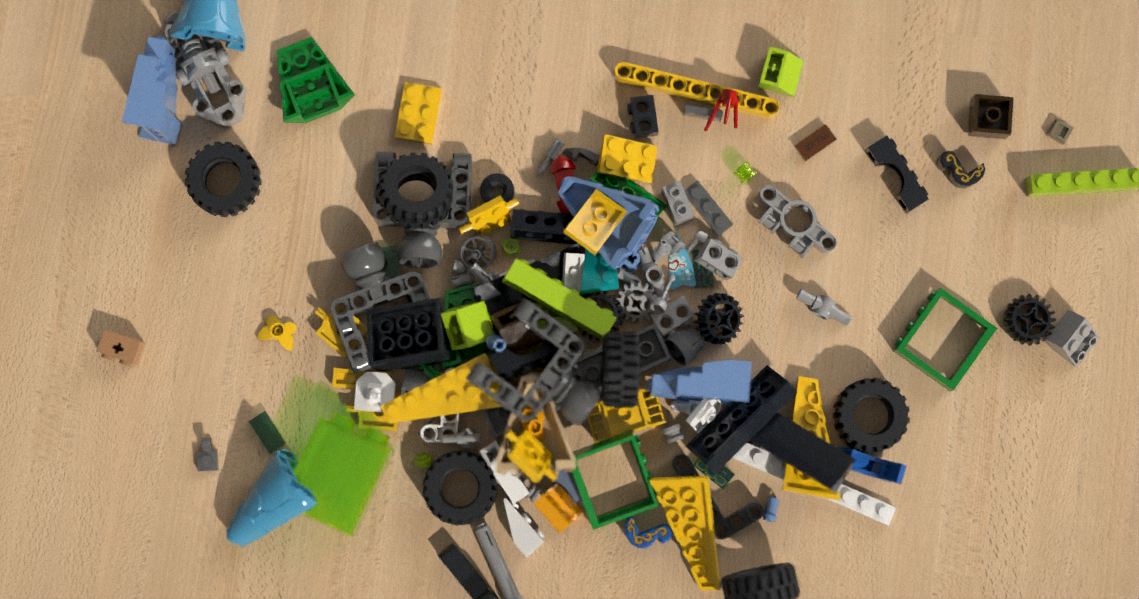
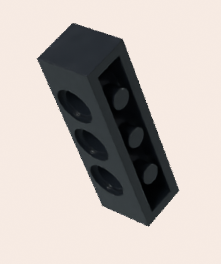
M513 209L510 239L575 245L577 242L563 233L574 217L571 214Z

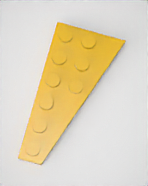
M486 353L381 405L389 424L502 407L466 380L467 375L477 362L492 371ZM496 382L490 383V390L494 393L499 392V384Z
M799 376L797 378V393L794 399L792 421L830 443L825 424V415L823 414L818 379ZM785 464L782 491L841 500L838 490L834 493L790 465Z
M709 476L651 478L649 481L657 493L659 503L662 504L665 510V516L683 549L684 557L687 558L690 564L691 572L700 591L720 590Z

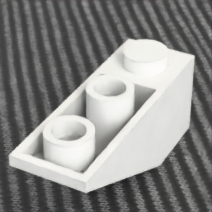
M494 441L480 450V453L487 462L488 467L494 472V476L510 500L516 503L530 494L521 477L511 476V472H507V475H501L496 472V461L502 444Z
M505 498L503 500L514 544L528 557L545 542L542 539L544 535L538 528L534 530L531 527L530 523L532 521L525 513L521 515L517 511L519 506L516 503Z

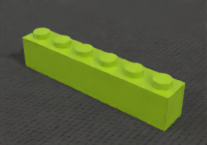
M1139 168L1031 174L1025 178L1027 197L1136 191L1139 190Z
M516 258L502 280L503 283L596 338L603 340L604 334L610 331L617 318L613 316L612 311L606 308L601 309L596 306L597 303L589 298L584 299L579 296L580 293L578 291L564 287L563 283L557 279L552 280L541 269L535 270L529 266L530 264L526 260H518Z

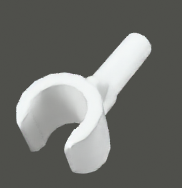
M702 231L697 233L693 243L687 249L688 254L695 248L698 241L701 243L706 241L707 233Z

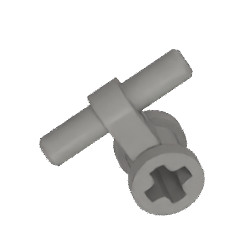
M674 231L668 232L654 248L652 259L656 264L666 255L676 256L685 248L686 245L676 238Z
M458 429L456 435H443L442 441L443 443L457 442V444H460L458 449L476 448L474 442L481 441V435L474 434L476 429Z

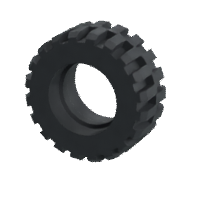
M218 141L214 142L212 146L209 144L205 145L202 151L198 149L195 152L197 156L194 159L190 158L188 162L190 167L185 170L187 175L185 185L188 187L187 192L189 196L205 212L207 211L214 216L220 215L221 217H227L228 215L236 216L239 211L245 212L248 210L247 206L249 204H254L255 196H259L260 193L259 186L262 185L261 172L254 158L241 146L233 145L231 142L226 141L222 144ZM221 163L235 165L241 174L238 187L226 196H216L207 188L209 172Z
M416 152L410 153L409 156L405 154L400 155L398 160L396 158L390 161V166L387 165L383 169V174L379 180L380 205L385 215L390 216L392 222H399L401 227L411 226V229L417 230V227H422V229L428 228L429 224L434 226L438 224V219L443 220L446 217V212H449L453 199V180L451 179L450 171L446 170V165L443 162L438 163V159L434 156L429 158L425 153L416 155ZM422 181L433 188L434 194L424 201L415 202L402 197L398 189L406 182Z
M607 332L603 337L602 404L606 407L633 408L637 405L639 394V336L634 332Z
M865 378L844 388L843 392H840L837 402L834 403L833 408L835 410L832 413V419L835 420L834 428L838 430V436L841 440H844L849 447L867 453L883 451L898 443L902 439V435L906 433V426L910 422V417H908L910 409L909 406H906L905 401L907 400L905 396L899 393L901 390L893 387L890 382L882 381L879 378ZM867 397L879 399L884 403L888 411L887 425L883 430L874 434L861 431L853 417L856 404Z
M451 451L441 455L431 463L432 465L425 473L422 493L426 506L435 517L451 525H467L482 519L491 510L497 497V481L493 474L494 472L488 467L487 462L483 458L468 451ZM460 469L472 473L478 482L476 498L470 504L462 507L454 506L447 502L442 493L444 478L450 472Z
M792 563L770 564L742 570L724 576L721 581L725 599H797L800 595L796 570Z

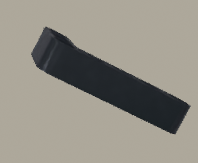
M680 454L674 457L672 465L679 477H687L689 474L700 476L687 455ZM680 457L684 458L687 462L686 467L683 469L679 468L676 464L677 459ZM711 496L712 509L716 512V516L713 518L714 530L716 531L719 525L724 526L726 530L725 534L721 537L715 532L716 539L723 540L759 520L764 514L761 504L750 503L724 518ZM752 506H756L759 509V514L756 517H752L749 513V509ZM737 515L742 518V524L738 527L734 526L732 522L733 518Z

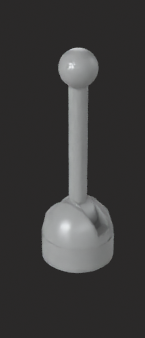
M455 258L452 273L463 274L466 270L468 271L469 268L465 266L463 261ZM485 271L487 274L490 273L492 278L499 276L497 271Z
M673 274L668 276L669 281L662 296L655 298L650 305L651 310L657 314H663L667 308V302L664 298L672 282L676 280Z

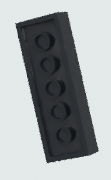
M578 243L535 261L529 266L535 270L541 269L552 280L557 279L562 282L564 253H581ZM505 275L471 290L476 302L485 301L490 320L492 314L515 305L524 299L531 303L536 302L503 283L502 280Z
M766 365L750 381L748 402L731 400L715 416L713 421L708 423L686 445V448L716 475L797 391L788 380Z
M778 412L749 440L834 493L837 492L856 462L854 457Z

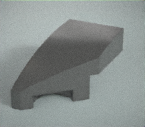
M565 148L562 153L575 162L580 156L595 166L599 161V155L584 148Z

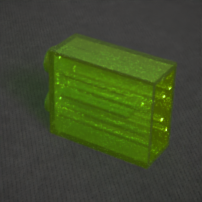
M333 412L330 421L319 418L294 475L298 483L312 491L317 502L311 509L302 513L303 515L347 535L356 536L393 456L394 450L386 447L390 439L389 436L372 428L368 429L365 437L351 431L355 423L354 420Z

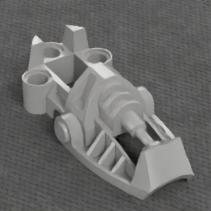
M176 8L170 11L164 20L166 40L175 49L176 77L183 86L191 84L197 96L192 107L199 117L205 118L210 123L223 129L233 126L243 119L245 97L247 95L246 88L241 82L237 80L232 81L224 66L229 64L231 59L218 39L199 35L200 41L199 39H193V37L189 40L183 39L185 44L181 47L177 38L170 37V29L181 9ZM217 73L230 102L214 109L201 81L204 80L210 94L217 93L221 89L214 77V74ZM240 87V88H241L240 93L234 95V94H233L234 88ZM206 104V110L199 112V107ZM227 112H232V117L229 120H225L224 115Z

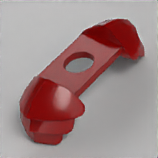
M558 156L551 163L549 170L550 175L554 174L558 191L561 188L560 183L567 176L574 177L573 170L576 169L574 163L563 156ZM559 195L560 200L556 202V205L560 212L571 214Z

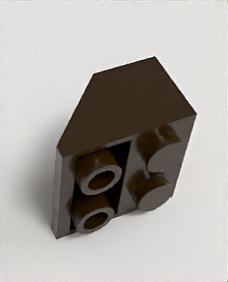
M521 302L491 315V324L495 333L506 343L505 349L507 348L515 354L543 342L540 336L513 315Z

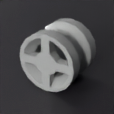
M680 424L661 430L666 436L667 445L685 438L680 432Z

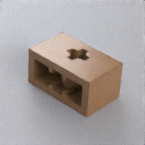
M104 329L96 351L102 353L101 357L112 360L115 357L120 359L119 363L131 366V363L138 364L145 343ZM117 346L124 348L123 352L116 350Z

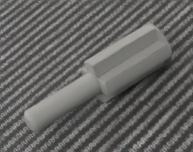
M554 140L545 154L546 159L537 171L538 174L542 175L550 161L555 160L565 145L562 141Z

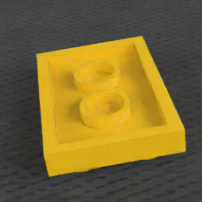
M405 82L395 139L433 144L442 88Z
M604 134L602 135L597 173L651 184L657 146Z
M596 189L563 233L596 255L623 219L627 210Z

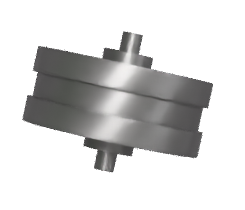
M476 234L468 238L460 250L461 260L465 266L470 268L474 264L470 259L474 258L483 270L493 263L497 254L496 245L493 240L483 234ZM476 239L483 241L480 246H478ZM470 240H472L474 248L466 246ZM487 243L490 249L485 250L484 245ZM466 250L472 252L471 256L467 257ZM485 253H491L490 260L484 255ZM480 257H481L487 264H485V265H480Z

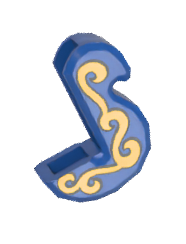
M633 516L627 518L624 525L627 539L637 548L651 546L656 538H659V543H665L672 536V530L666 524H660L639 533Z

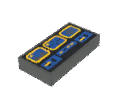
M687 104L683 115L708 120L713 109ZM717 110L713 121L721 122L723 116L721 110Z

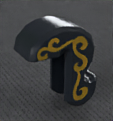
M945 151L937 160L939 170L943 172L948 169L949 180L957 188L965 189L973 186L982 179L985 173L984 163L967 173L953 151Z

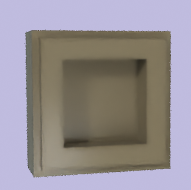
M1057 118L1047 136L1064 145L1074 127Z

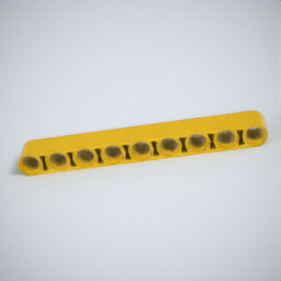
M627 62L618 63L615 67L614 77L623 84L713 106L716 105L718 98L713 99L710 93L716 91L719 95H722L724 89H730L738 92V112L771 119L776 116L779 110V103L773 98ZM620 69L627 70L628 74L626 76H620L618 74V71ZM642 73L646 76V79L640 81L636 78V75ZM662 78L665 83L657 85L654 80ZM679 82L683 88L677 90L673 87V84ZM698 87L701 89V93L694 94L691 89ZM747 101H754L756 103V107L750 108L747 105ZM772 105L775 111L772 113L768 112L765 106Z

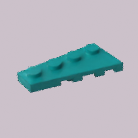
M586 249L581 294L619 289L617 270L607 264L599 251L594 255Z

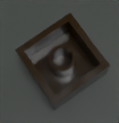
M975 94L970 99L968 136L1007 139L1012 133L1014 97Z

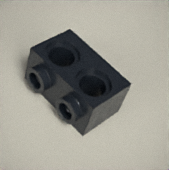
M654 96L632 97L630 104H627L628 115H632L633 122H630L631 134L635 133V139L658 136L659 130ZM643 104L646 106V110L640 112L636 109V106ZM645 122L649 125V128L641 130L638 125Z

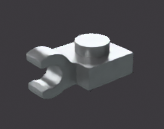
M201 438L203 452H197L198 471L219 470L218 451H212V438Z

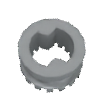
M536 483L530 488V494L525 496V498L529 497L531 502L535 500L542 490L541 487L537 488Z

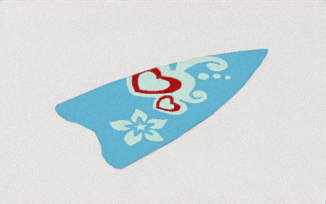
M676 234V235H675L676 238H677L680 242H682L681 239L679 238V236ZM686 247L676 256L669 255L668 275L673 274L676 277V280L670 286L671 290L681 285H696L692 262Z

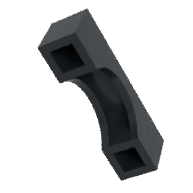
M885 136L869 146L865 152L875 167L887 166L897 172L901 180V190L896 199L907 214L929 200L927 197L928 192L917 182L918 177L906 165V158L898 153L895 141Z
M543 339L541 347L529 355H518L506 348L503 351L489 355V366L494 374L505 382H509L517 376L527 375L538 368H545L558 351V347L547 339ZM558 358V359H557V361H563V360H564L563 358Z

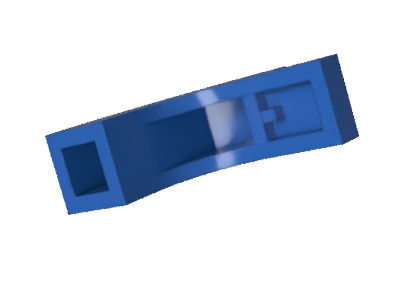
M838 446V449L856 459L850 471L890 483H902L906 465L873 457L855 449Z

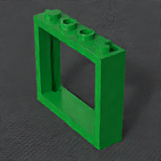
M939 288L936 291L932 290L928 295V303L918 309L916 312L918 317L914 322L911 320L906 326L905 330L907 332L904 337L900 336L894 344L896 348L893 352L950 392L955 390L997 330V327L945 290ZM940 298L984 328L949 380L905 349Z
M631 430L573 451L576 468L572 470V474L593 530L659 506L657 493L649 481L653 478L650 470H646L645 464L648 463L644 452L640 453L638 446H641L638 435H634ZM629 441L649 497L596 516L576 460Z

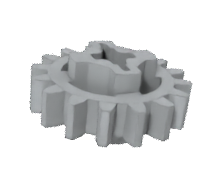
M632 280L630 286L625 283L624 290L619 289L618 291L621 296H616V301L619 300L618 302H620L616 307L622 306V310L619 313H625L626 320L632 317L633 322L636 321V318L643 322L644 316L649 319V312L655 313L650 308L652 301L657 298V294H653L654 288L648 289V283L644 286L641 285V280L638 281V284H635ZM627 295L629 300L624 304V298ZM649 298L650 303L649 306L646 307L645 302ZM634 299H636L637 301L640 300V303H639V304H638V302L633 303V300H634Z

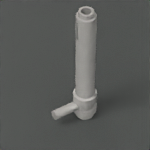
M485 522L476 526L475 533L504 598L524 599L523 596H520L489 525L487 526Z

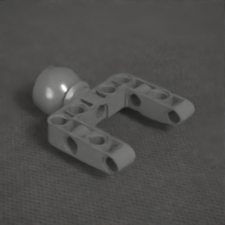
M376 151L373 216L379 226L401 227L399 222H392L390 216L385 218L378 217L383 212L379 197L380 176L383 174V169L387 165L390 166V161L396 158V152ZM453 154V166L451 168L453 199L449 212H446V217L443 220L438 219V224L434 226L429 224L428 228L425 229L417 227V230L411 229V226L404 228L406 236L403 237L398 247L400 264L413 268L438 266L442 256V249L439 241L435 238L437 235L436 231L439 228H458L468 223L469 218L466 213L470 211L472 154ZM459 177L466 179L463 183H458L456 180ZM459 213L465 215L461 220L455 218Z
M377 242L358 247L340 256L342 269L350 278L356 280L354 283L356 288L354 293L334 300L330 307L332 319L354 375L372 367L369 366L368 351L360 330L356 327L353 316L404 296L407 297L409 303L430 299L423 278L419 273L409 272L395 278L385 276L386 273L382 271L385 264V255ZM409 278L416 279L417 286H409L407 280ZM390 285H397L400 289L399 293H392L389 289ZM361 298L364 303L363 306L356 307L353 304V299ZM337 304L344 305L345 312L337 313L335 306ZM356 340L359 343V348L356 350L350 349L349 341Z
M524 299L513 315L523 321L526 327L542 339H547L558 347V351L548 363L544 372L525 396L478 362L467 375L466 380L522 421L532 420L546 402L554 401V404L559 403L563 416L569 422L579 426L603 394L594 383L587 380L576 381L575 376H572L571 367L584 350L583 341L533 303ZM538 319H543L546 322L544 329L538 328L536 324ZM570 342L576 343L578 347L577 352L569 350L568 345ZM558 358H563L566 361L565 368L557 366ZM490 383H498L500 386L499 392H492L489 388ZM535 390L542 391V400L534 398L533 393ZM523 406L531 408L532 413L530 416L522 414Z

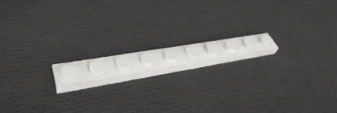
M746 443L733 457V459L783 480L786 463L751 444ZM843 484L838 489L841 500L828 499L889 526L896 507Z

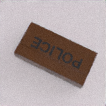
M825 124L794 147L806 162L837 139Z

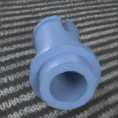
M492 334L486 340V345L491 350L500 352L506 347V343L498 335Z
M767 497L763 520L775 522L780 499Z

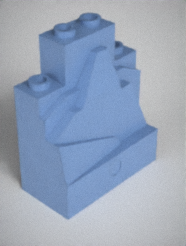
M155 35L154 38L148 37L144 55L138 54L122 123L141 126L140 138L177 146L182 123L175 117L178 89L176 84L175 49L165 37Z
M737 360L707 362L699 367L662 372V375L653 374L651 379L647 380L646 392H650L651 397L672 398V400L680 401L695 400L701 402L704 398L719 399L723 405H727L731 400L748 402L751 362Z

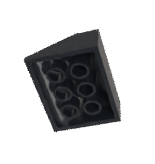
M440 298L367 310L369 366L380 372L450 360V345L441 316L443 309Z

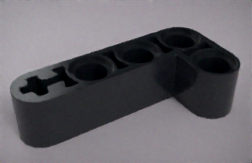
M453 542L438 554L440 560L472 599H499Z

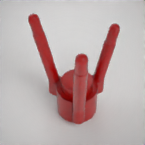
M724 89L722 95H718L717 103L704 131L709 129L721 103L723 107H726L724 124H727L730 108H733L734 105V128H738V92Z

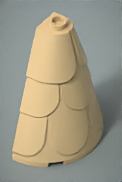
M536 373L522 376L517 391L525 396L540 376H537ZM535 390L533 396L536 400H542L543 393L540 390ZM546 402L540 410L545 416L542 423L545 437L540 443L554 455L550 468L556 474H559V471L563 469L565 472H570L576 468L574 454L555 411L554 402ZM529 406L522 407L531 410ZM511 413L504 435L511 429L518 437L523 430V423ZM504 436L496 461V472L501 475H507V472H511V476L528 477L508 457L513 443Z

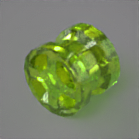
M747 161L735 170L733 174L741 179L740 182L744 185L757 174V171L752 170L750 163Z

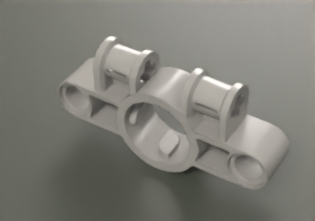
M770 185L764 186L761 189L758 199L768 210L758 223H762L771 230V234L779 227L784 235L793 238L787 247L799 253L800 258H803L812 246L825 254L830 253L836 247V238L816 222V212L809 203L802 200L791 201ZM763 192H771L772 199H765ZM800 207L805 214H809L810 223L803 230L804 232H794V229L786 226L784 214L787 215L791 210L789 208ZM825 239L829 240L831 248H825L822 241Z

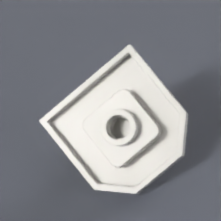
M366 372L356 381L354 410L383 412L381 405L395 399V382L387 373Z
M704 398L701 402L689 400V402L673 400L671 410L688 414L689 417L686 419V422L698 434L708 423L713 421L719 413L722 402L719 399Z

